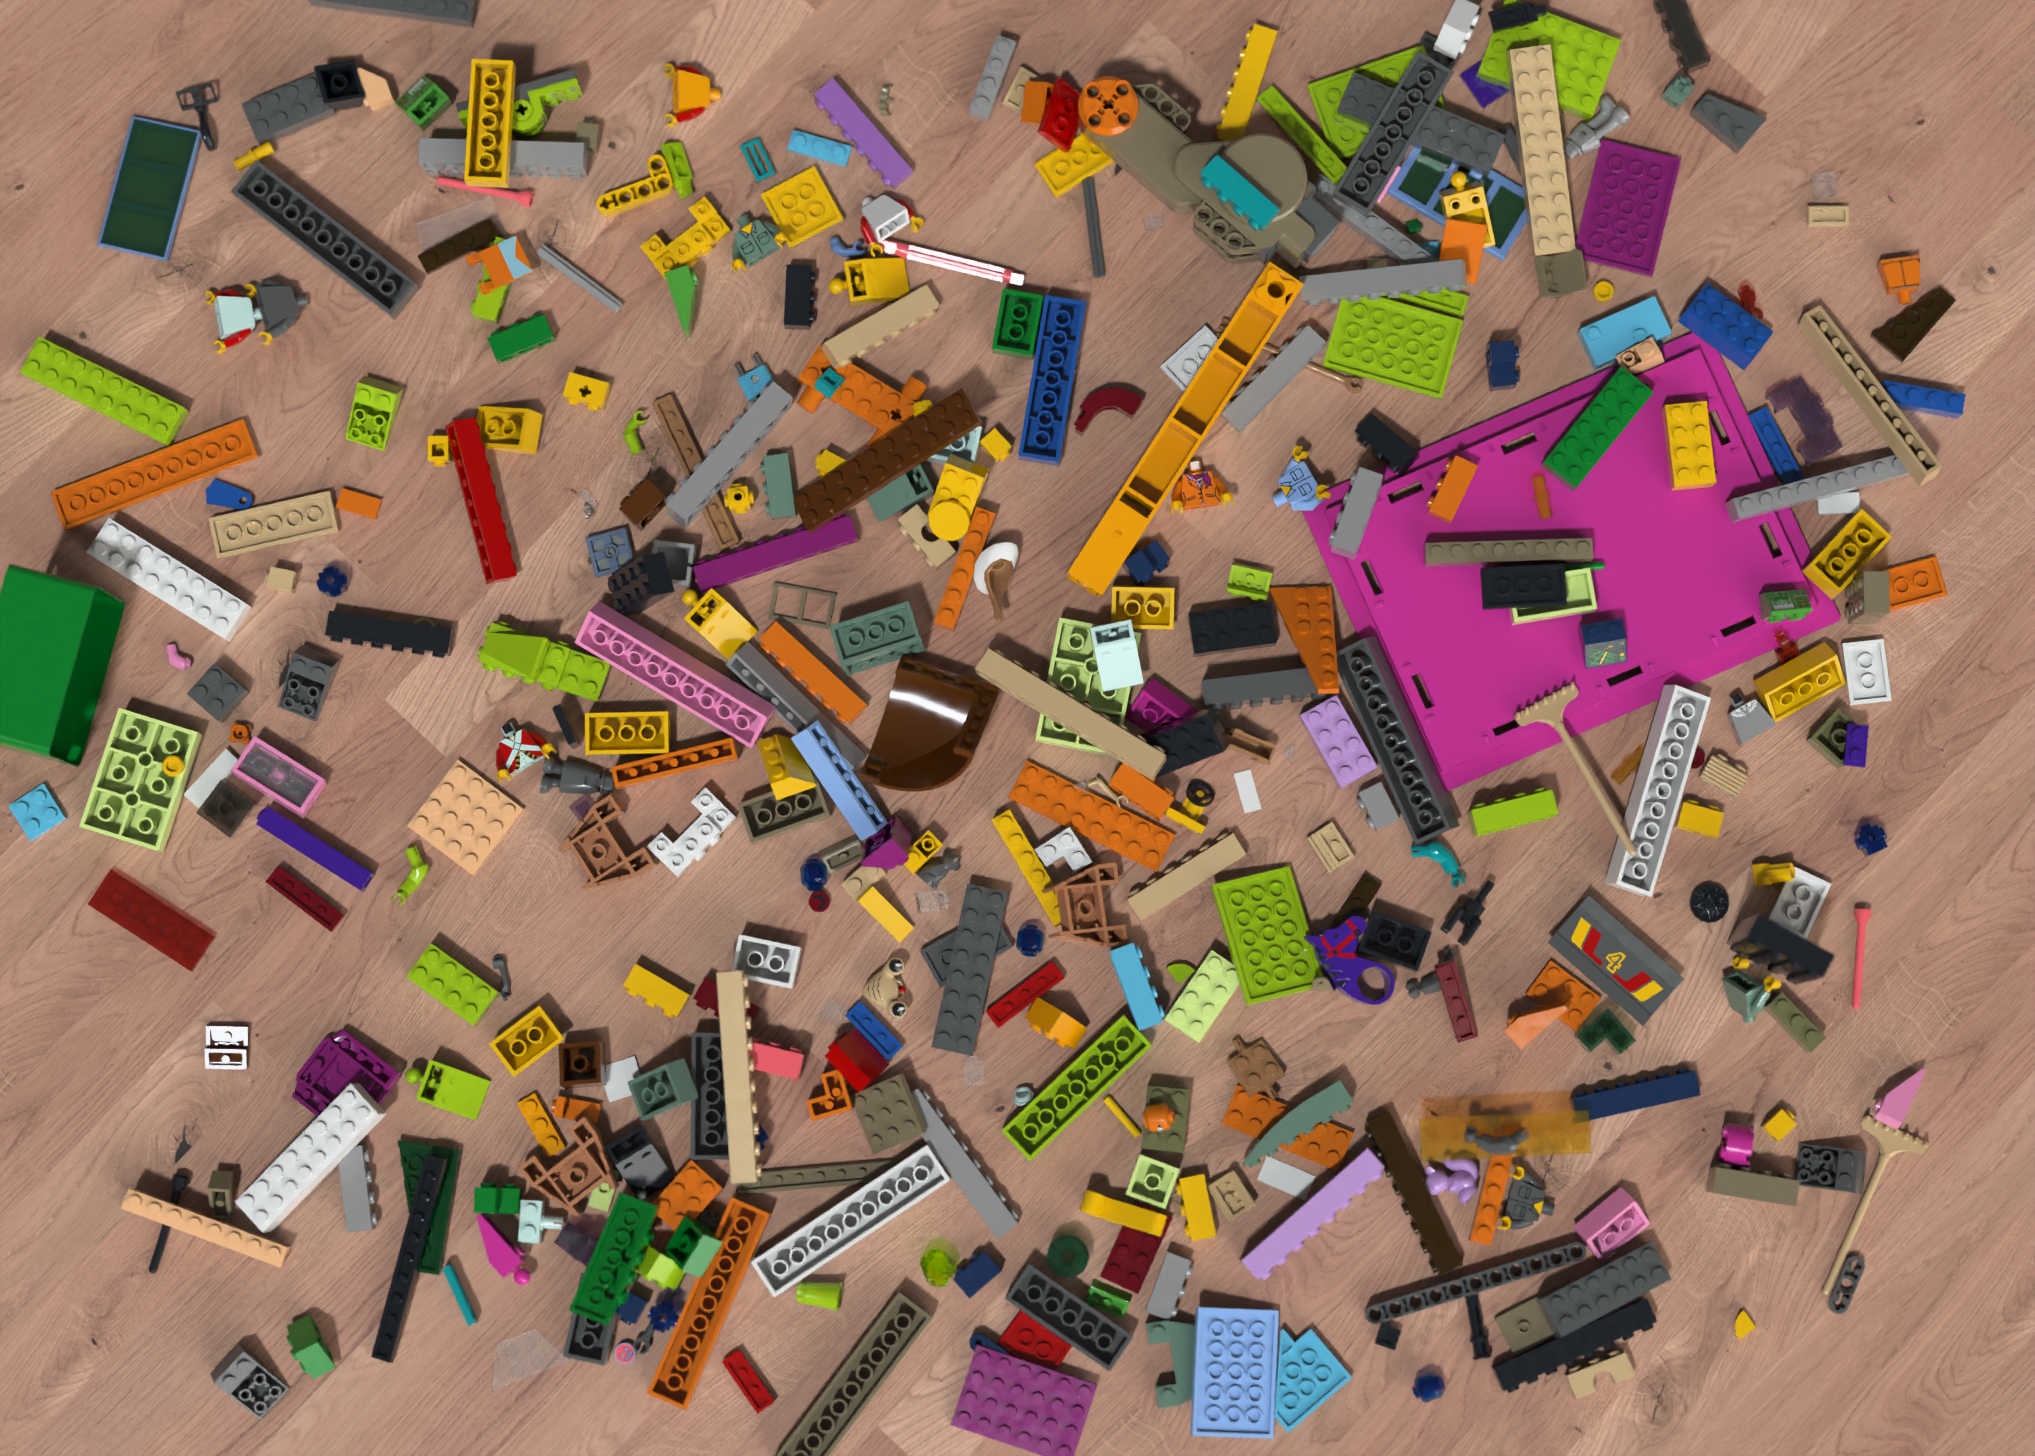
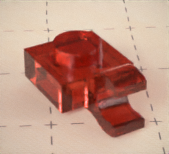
M1749 285L1740 287L1737 292L1743 310L1750 315L1756 313L1759 320L1762 319L1763 312L1754 306L1756 296L1753 289L1750 290Z
M1782 631L1774 635L1779 645V648L1774 650L1779 666L1799 656L1796 644L1793 641L1789 642L1788 637H1784Z

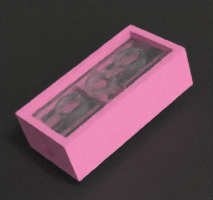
M256 736L253 737L231 769L235 777L303 819L327 785L325 779Z

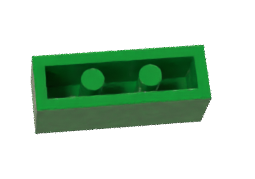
M540 314L533 315L529 318V321L514 323L510 325V329L495 331L491 333V337L487 338L498 364L556 341L544 314L541 316Z

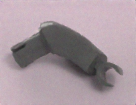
M1449 949L1443 950L1442 962L1451 959L1455 960L1456 952L1451 950L1450 957H1448ZM1436 972L1432 976L1420 980L1421 986L1417 987L1415 983H1408L1405 986L1407 991H1409L1407 994L1413 999L1418 998L1420 992H1424V995L1441 991Z
M1468 1126L1467 1131L1464 1132V1139L1467 1143L1478 1142L1477 1147L1492 1155H1509L1516 1152L1517 1146L1529 1138V1133L1527 1131L1522 1135V1132L1526 1129L1520 1127L1510 1136L1494 1137L1483 1132L1480 1137L1476 1135L1477 1130L1475 1127Z

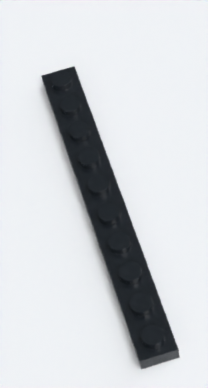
M426 1153L371 1355L373 1358L388 1363H393L448 1160L430 1153Z

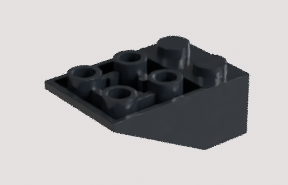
M640 1125L605 1147L615 1166L639 1200H643L675 1179L643 1125Z

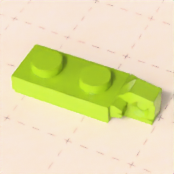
M680 141L664 143L660 147L674 187L677 188L680 199L688 198L693 194L691 188L693 176L682 143Z

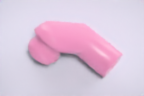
M176 644L166 646L169 663L179 670L190 668L191 660L188 657L183 658L178 655Z

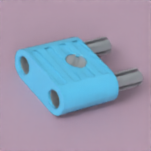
M757 354L751 356L756 369L744 374L739 364L733 366L738 376L737 382L749 402L760 397L759 393L762 388L774 381L766 364H762Z

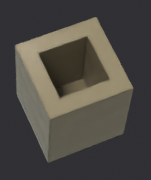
M592 120L578 122L576 142L584 143L588 152L598 153L601 133L599 124Z

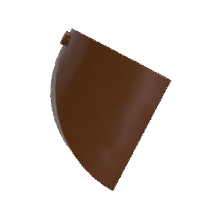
M902 655L896 668V677L867 760L861 770L859 780L898 791L916 792L932 790L956 780L968 768L1000 688Z

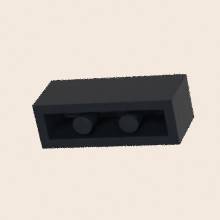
M786 265L785 329L810 330V324H814V312L810 311L811 304L815 303V292H811L812 284L816 282V271H812L811 265Z
M1372 413L1355 430L1357 443L1363 448L1367 446L1372 450L1371 454L1380 461L1382 459L1385 461L1387 468L1393 473L1398 472L1402 476L1418 459L1417 451Z

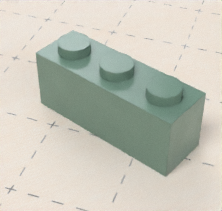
M788 453L763 456L764 462H760L762 475H766V482H763L764 495L768 494L769 502L765 503L767 515H771L772 520L797 517Z

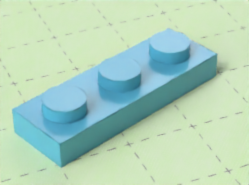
M793 130L787 150L847 167L852 146Z

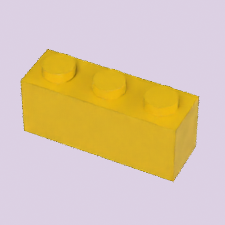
M637 964L634 965L623 984L627 988L625 992L635 998L637 995L644 997V1003L653 1008L656 1005L663 1008L661 1013L670 1018H673L674 1015L679 1017L691 995Z
M1204 1174L1180 1178L1179 1183L1176 1184L1177 1195L1182 1196L1183 1204H1180L1182 1217L1186 1216L1188 1225H1184L1186 1238L1190 1237L1191 1241L1216 1237Z

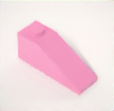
M1921 1069L1890 1091L1882 1100L1878 1099L1874 1110L1877 1111L1874 1119L1897 1130L1906 1116L1926 1070Z

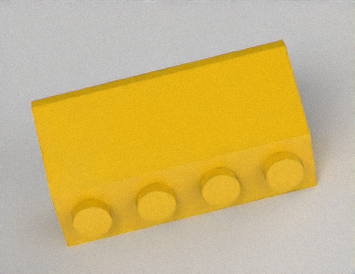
M1823 642L1753 681V684L1766 712L1775 722H1778L1840 688L1846 682L1837 654L1826 642Z
M668 711L585 713V755L669 753L671 725L670 713Z

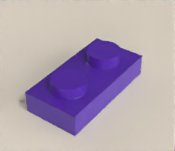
M1846 724L1843 766L1865 767L1868 725Z

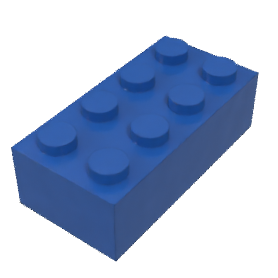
M1709 283L1704 286L1678 320L1679 323L1742 370L1747 368L1773 334L1772 330Z

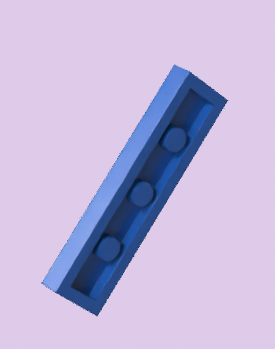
M1764 407L1748 415L1756 435L1781 483L1785 485L1804 480L1805 478L1768 408Z

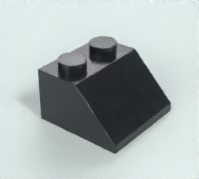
M354 60L314 66L325 106L339 110L361 107L365 96Z

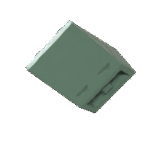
M919 464L867 499L880 523L934 496V490Z

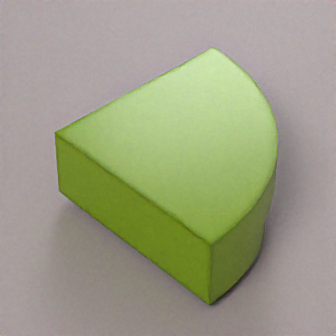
M1182 963L1173 964L1166 968L1178 984H1181L1195 972L1192 967Z

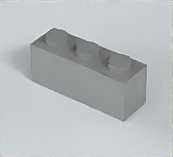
M1170 1252L1166 1253L1145 1312L1166 1320H1170V1317L1175 1318L1179 1307L1175 1305L1177 1298H1182L1186 1288L1183 1285L1185 1277H1190L1193 1266L1190 1265L1191 1260Z

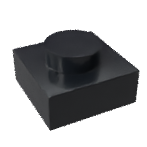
M1380 1324L1374 1344L1395 1351L1401 1330Z

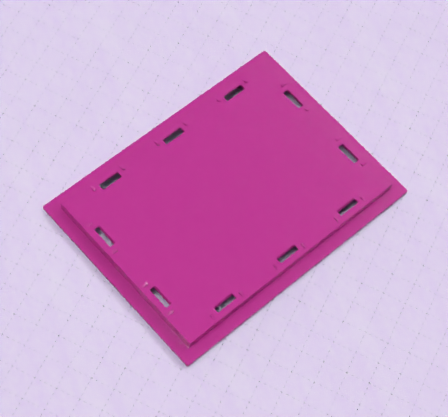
M1690 333L1658 347L1665 363L1644 373L1632 374L1643 384H1647L1648 388L1654 391V393L1574 492L1541 467V465L1621 367L1619 364L1417 451L1418 459L1402 476L1398 472H1391L1386 465L1373 470V472L1383 475V483L1355 560L1331 552V546L1329 545L1332 530H1337L1338 528L1336 526L1338 513L1340 510L1344 511L1345 508L1343 507V500L1346 491L1351 492L1352 489L1350 481L1326 490L1330 492L1331 497L1322 501L1313 511H1302L1359 640L1371 636L1376 637L1445 792L1563 742L1555 728L1544 722L1537 721L1526 726H1519L1498 736H1495L1492 729L1515 720L1513 716L1517 712L1525 710L1526 707L1534 705L1535 702L1543 700L1544 697L1552 695L1553 692L1561 690L1562 687L1570 685L1571 682H1574L1578 689V696L1565 706L1563 723L1569 736L1572 738L1659 700L1664 685H1678L1687 688L1841 620L1833 600L1802 572L1813 559V556L1790 508L1731 523L1725 505L1733 498L1780 485L1719 352L1696 334ZM1707 401L1708 413L1716 411L1730 443L1722 445L1709 417L1716 483L1713 487L1671 491L1662 408L1669 404ZM1532 432L1534 433L1535 441L1503 453L1502 445ZM1457 455L1478 465V468L1449 525L1428 515L1427 513L1430 508L1426 506L1430 497H1435L1438 492L1435 487L1440 477L1444 479L1447 474L1444 468L1448 460H1453ZM1420 481L1423 489L1390 503L1387 495ZM1768 524L1782 554L1781 556L1774 558L1760 525ZM1593 538V560L1591 562L1601 561L1605 564L1604 569L1591 571L1597 609L1594 612L1512 625L1509 609L1482 610L1480 568L1503 567L1505 565L1424 567L1423 546L1425 543ZM1367 560L1382 591L1381 594L1376 596L1361 566V563ZM1516 564V565H1514V566L1543 565V564ZM1805 589L1812 606V612L1806 614V618H1801V620L1789 621L1786 618L1777 623H1768V620H1761L1759 595L1770 592ZM1753 616L1756 624L1723 637L1720 630ZM1622 618L1626 635L1627 662L1585 669L1578 628L1583 624ZM1634 667H1640L1641 674L1611 687L1609 686L1607 679ZM1419 674L1433 707L1425 708L1411 676Z

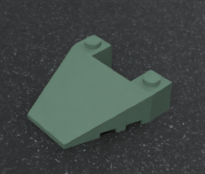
M1171 1320L1145 1323L1149 1345L1170 1342L1176 1383L1155 1386L1158 1408L1181 1405L1192 1399L1195 1325Z

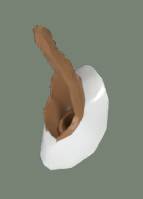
M1010 542L993 544L982 551L975 563L974 581L977 589L984 594H989L994 609V618L1000 622L1004 616L1002 611V595L1008 589L1018 558V547Z

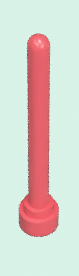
M441 176L436 179V182L440 185L518 200V203H521L522 206L531 207L534 193L531 190L524 189V191L515 192L495 187L467 186L465 181Z
M1854 908V917H1856L1858 924L1852 1007L1859 1009L1861 1003L1866 922L1871 918V910Z

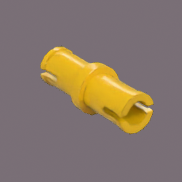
M267 141L255 149L250 148L246 154L234 159L233 163L240 172L256 160L259 161L275 151L271 143Z

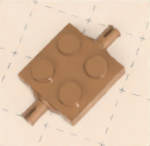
M1239 1037L1233 1040L1232 1043L1239 1052L1235 1057L1228 1060L1226 1064L1249 1098L1263 1091L1267 1092L1272 1101L1278 1098L1279 1095L1272 1086L1285 1073L1264 1042L1260 1040L1252 1046L1245 1047Z

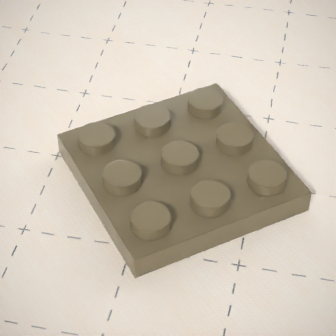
M903 1073L850 1096L873 1155L927 1132Z

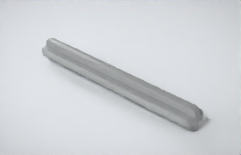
M542 245L538 249L537 254L612 311L617 313L622 308L623 303L549 247Z

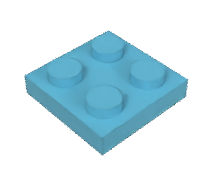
M44 783L8 806L30 841H33L67 819Z

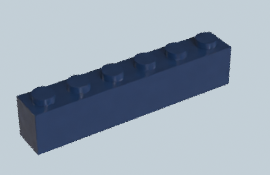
M1685 1068L1676 1070L1677 1075L1669 1076L1668 1072L1658 1074L1656 1079L1648 1081V1077L1636 1079V1084L1629 1086L1627 1082L1615 1084V1089L1607 1090V1086L1594 1089L1595 1093L1587 1095L1586 1091L1574 1093L1575 1098H1571L1570 1103L1575 1123L1700 1096L1695 1071L1689 1072V1069Z

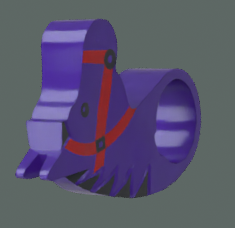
M1347 916L1333 929H1320L1315 936H1304V939L1313 946L1316 959L1322 971L1332 985L1344 996L1367 1005H1378L1391 997L1395 987L1391 971L1383 964L1355 955L1358 944L1357 937L1366 930V922L1362 917ZM1370 967L1377 969L1384 979V989L1381 995L1374 1000L1364 997L1360 992L1359 984H1357L1359 974H1362Z

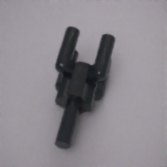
M1488 880L1475 899L1468 897L1462 906L1456 907L1440 930L1447 934L1452 930L1456 922L1459 921L1467 928L1457 942L1463 946L1467 945L1482 923L1480 916L1485 911V907L1481 904L1494 887V884Z

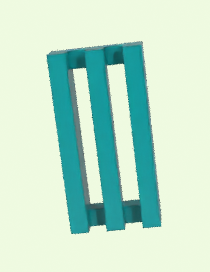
M758 137L740 145L757 183L776 175ZM755 143L757 144L767 164V167L769 169V172L767 173L754 149L753 144ZM747 147L750 148L757 162V165L762 173V175L760 176L758 175L749 157V154L746 150Z

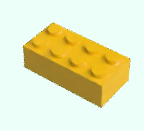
M1707 401L1665 405L1662 408V418L1671 491L1713 487L1716 483Z
M1860 509L1810 561L1802 572L1832 600L1844 590L1892 536L1863 509Z

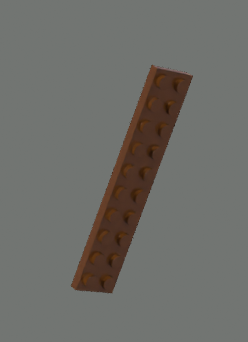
M963 388L956 391L793 496L794 505L807 532L811 534L982 425L966 391Z

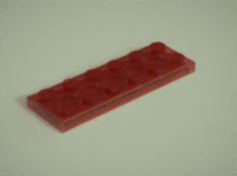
M114 870L109 871L88 903L89 906L191 972L194 971L216 938Z

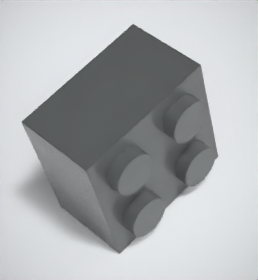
M214 663L190 689L187 695L217 721L223 723L250 692L223 668Z

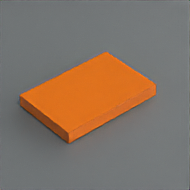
M1446 217L1438 260H1463L1466 263L1467 283L1476 284L1487 223Z
M1936 556L1881 570L1889 571L1890 611L1948 595Z

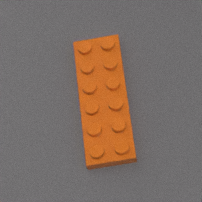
M1237 1085L1221 1124L1261 1140L1280 1119L1294 1108L1275 1100L1272 1101L1271 1098L1258 1093L1249 1098L1243 1087ZM1321 1122L1313 1125L1315 1130L1305 1136L1302 1132L1295 1136L1297 1141L1288 1146L1285 1143L1279 1146L1283 1150L1338 1172L1354 1133L1329 1122L1323 1125Z

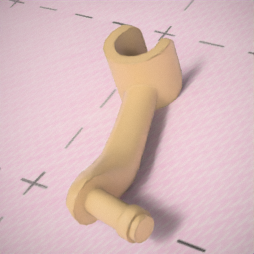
M1099 777L1087 783L1088 787L1098 784L1103 792L1116 801L1118 807H1120L1118 803L1120 799L1126 800L1128 805L1129 801L1125 796H1118Z

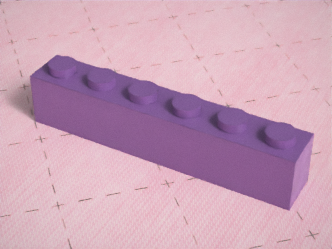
M833 78L814 93L816 99L814 102L821 111L825 109L829 114V121L834 126L838 125L842 129V136L848 142L851 140L856 145L854 147L855 151L861 157L864 155L869 160L867 162L868 166L874 172L878 171L882 175L880 179L887 187L891 186L895 190L913 175L910 166Z

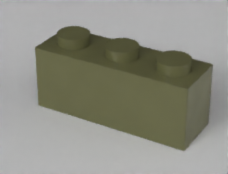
M1782 992L1777 993L1765 1005V1010L1806 1053L1812 1052L1826 1038Z

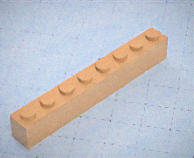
M135 1188L128 1189L121 1209L277 1267L283 1266L290 1246Z

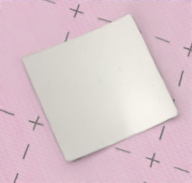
M635 1056L606 1065L607 1086H604L609 1102L632 1095L627 1082L641 1076Z

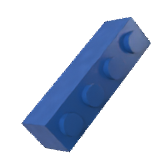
M1886 380L1880 383L1899 409L1956 419L1963 414L1966 394Z

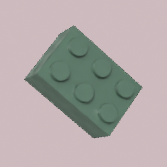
M684 1058L667 1063L627 1082L642 1121L660 1116L699 1098Z

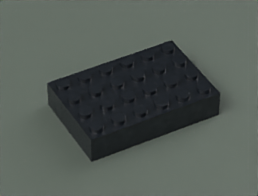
M1760 914L1739 921L1726 943L1731 946V951L1739 955L1742 953L1748 955V959L1755 964H1765L1768 966V971L1776 975L1780 973L1787 976L1786 980L1795 985L1824 978L1835 957L1833 953Z

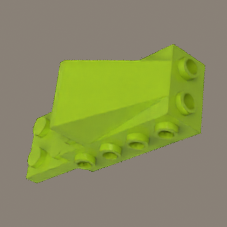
M498 621V624L492 622L491 627L488 626L486 628L484 647L480 646L477 654L478 662L483 665V669L492 672L497 669L503 671L502 675L509 678L517 676L522 678L521 681L533 685L535 682L541 684V688L552 692L553 689L561 690L598 703L611 664L568 648L569 644L557 641L555 644L550 642L546 636L538 634L537 637L529 635L530 631L522 628H518L517 631L510 629V624Z

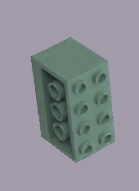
M909 601L829 626L840 664L847 676L899 660L902 655L909 657L926 651L915 613Z

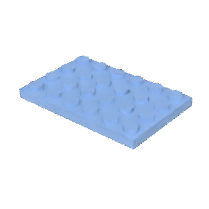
M1196 1307L1191 1436L1273 1439L1278 1310Z

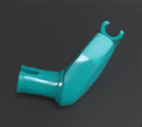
M1431 841L1429 844L1424 845L1412 844L1411 851L1419 850L1411 853L1412 858L1429 857L1433 861L1438 862L1446 874L1452 873L1451 884L1453 887H1458V880L1462 885L1464 884L1466 876L1462 872L1457 871L1460 866L1452 851L1444 844L1437 841Z

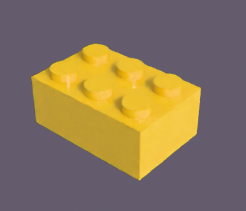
M951 454L945 463L927 516L929 517L931 510L939 502L954 500L960 502L966 511L969 512L971 522L989 469Z

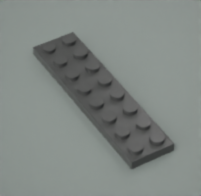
M967 883L931 1046L933 1048L973 1056L1008 892Z

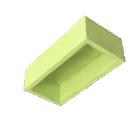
M1590 568L1565 572L1567 606L1509 609L1511 624L1517 625L1594 612L1597 609Z
M1211 950L1164 1021L1196 1043H1199L1239 985L1234 965Z

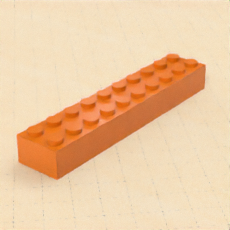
M731 1197L715 1234L722 1241V1244L702 1277L696 1278L647 1394L681 1409H688L771 1213Z

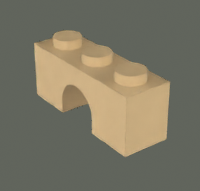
M917 504L898 519L900 524L897 526L904 536L908 534L913 540L910 542L917 552L921 550L926 557L923 559L930 568L934 566L938 570L956 555V551L948 541L939 538L937 541L929 542L923 538L922 531L929 525V518Z
M1618 1349L1608 1353V1358L1600 1360V1357L1588 1361V1366L1581 1368L1580 1365L1568 1369L1569 1373L1565 1374L1574 1399L1577 1400L1596 1392L1593 1379L1598 1372L1606 1371L1615 1384L1635 1377L1626 1352H1620Z

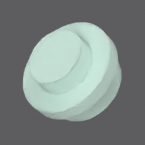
M1028 1087L1016 1089L1013 1096L1014 1103L1018 1106L1030 1104L1034 1100L1033 1092Z

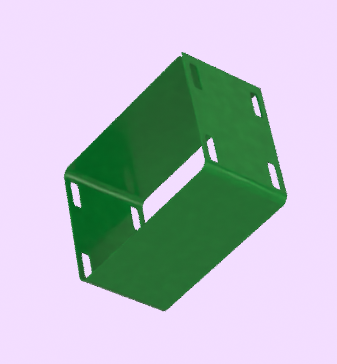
M14 564L8 565L0 591V747L79 767L123 616L125 602L95 585Z

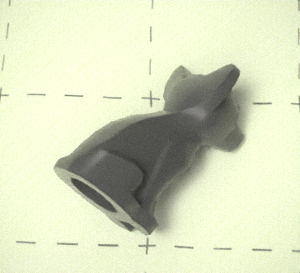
M946 848L942 855V861L930 863L915 874L936 891L937 883L946 877L949 870L958 871L960 869L959 856L950 853V850Z

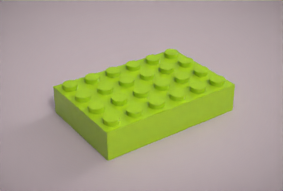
M1504 0L1501 8L1522 3L1516 0ZM1548 12L1544 16L1537 17L1538 21L1533 24L1496 33L1492 31L1476 77L1510 90L1506 51L1551 44L1558 109L1585 120H1591L1621 43L1620 39Z

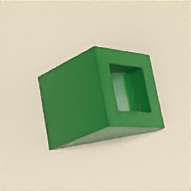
M1417 218L1405 221L1409 235L1422 231Z

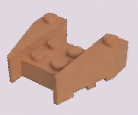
M612 794L594 804L570 836L558 848L559 852L562 853L571 848L591 881L582 886L583 890H590L641 877L658 866L647 847L641 848L629 857L625 854L607 825L625 813L616 797Z
M1116 863L1097 864L1087 867L1042 890V893L1057 892L1062 932L1050 934L1049 938L1096 950L1113 949L1128 945L1126 926L1116 925L1107 927L1101 887L1119 883Z
M589 1116L583 1117L568 1129L580 1147L550 1169L540 1154L534 1155L518 1167L531 1186L540 1190L548 1198L563 1206L564 1209L576 1217L583 1214L577 1203L605 1181L611 1189L619 1186L609 1154L605 1149L606 1145L602 1133Z

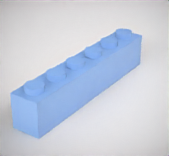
M818 720L791 737L795 746L861 841L877 833L888 823Z

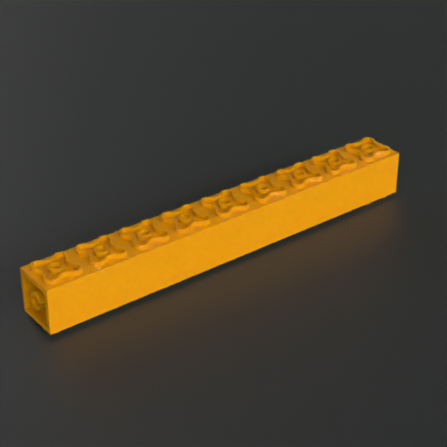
M1270 261L1264 267L1064 576L1097 598L1103 595L1304 284Z

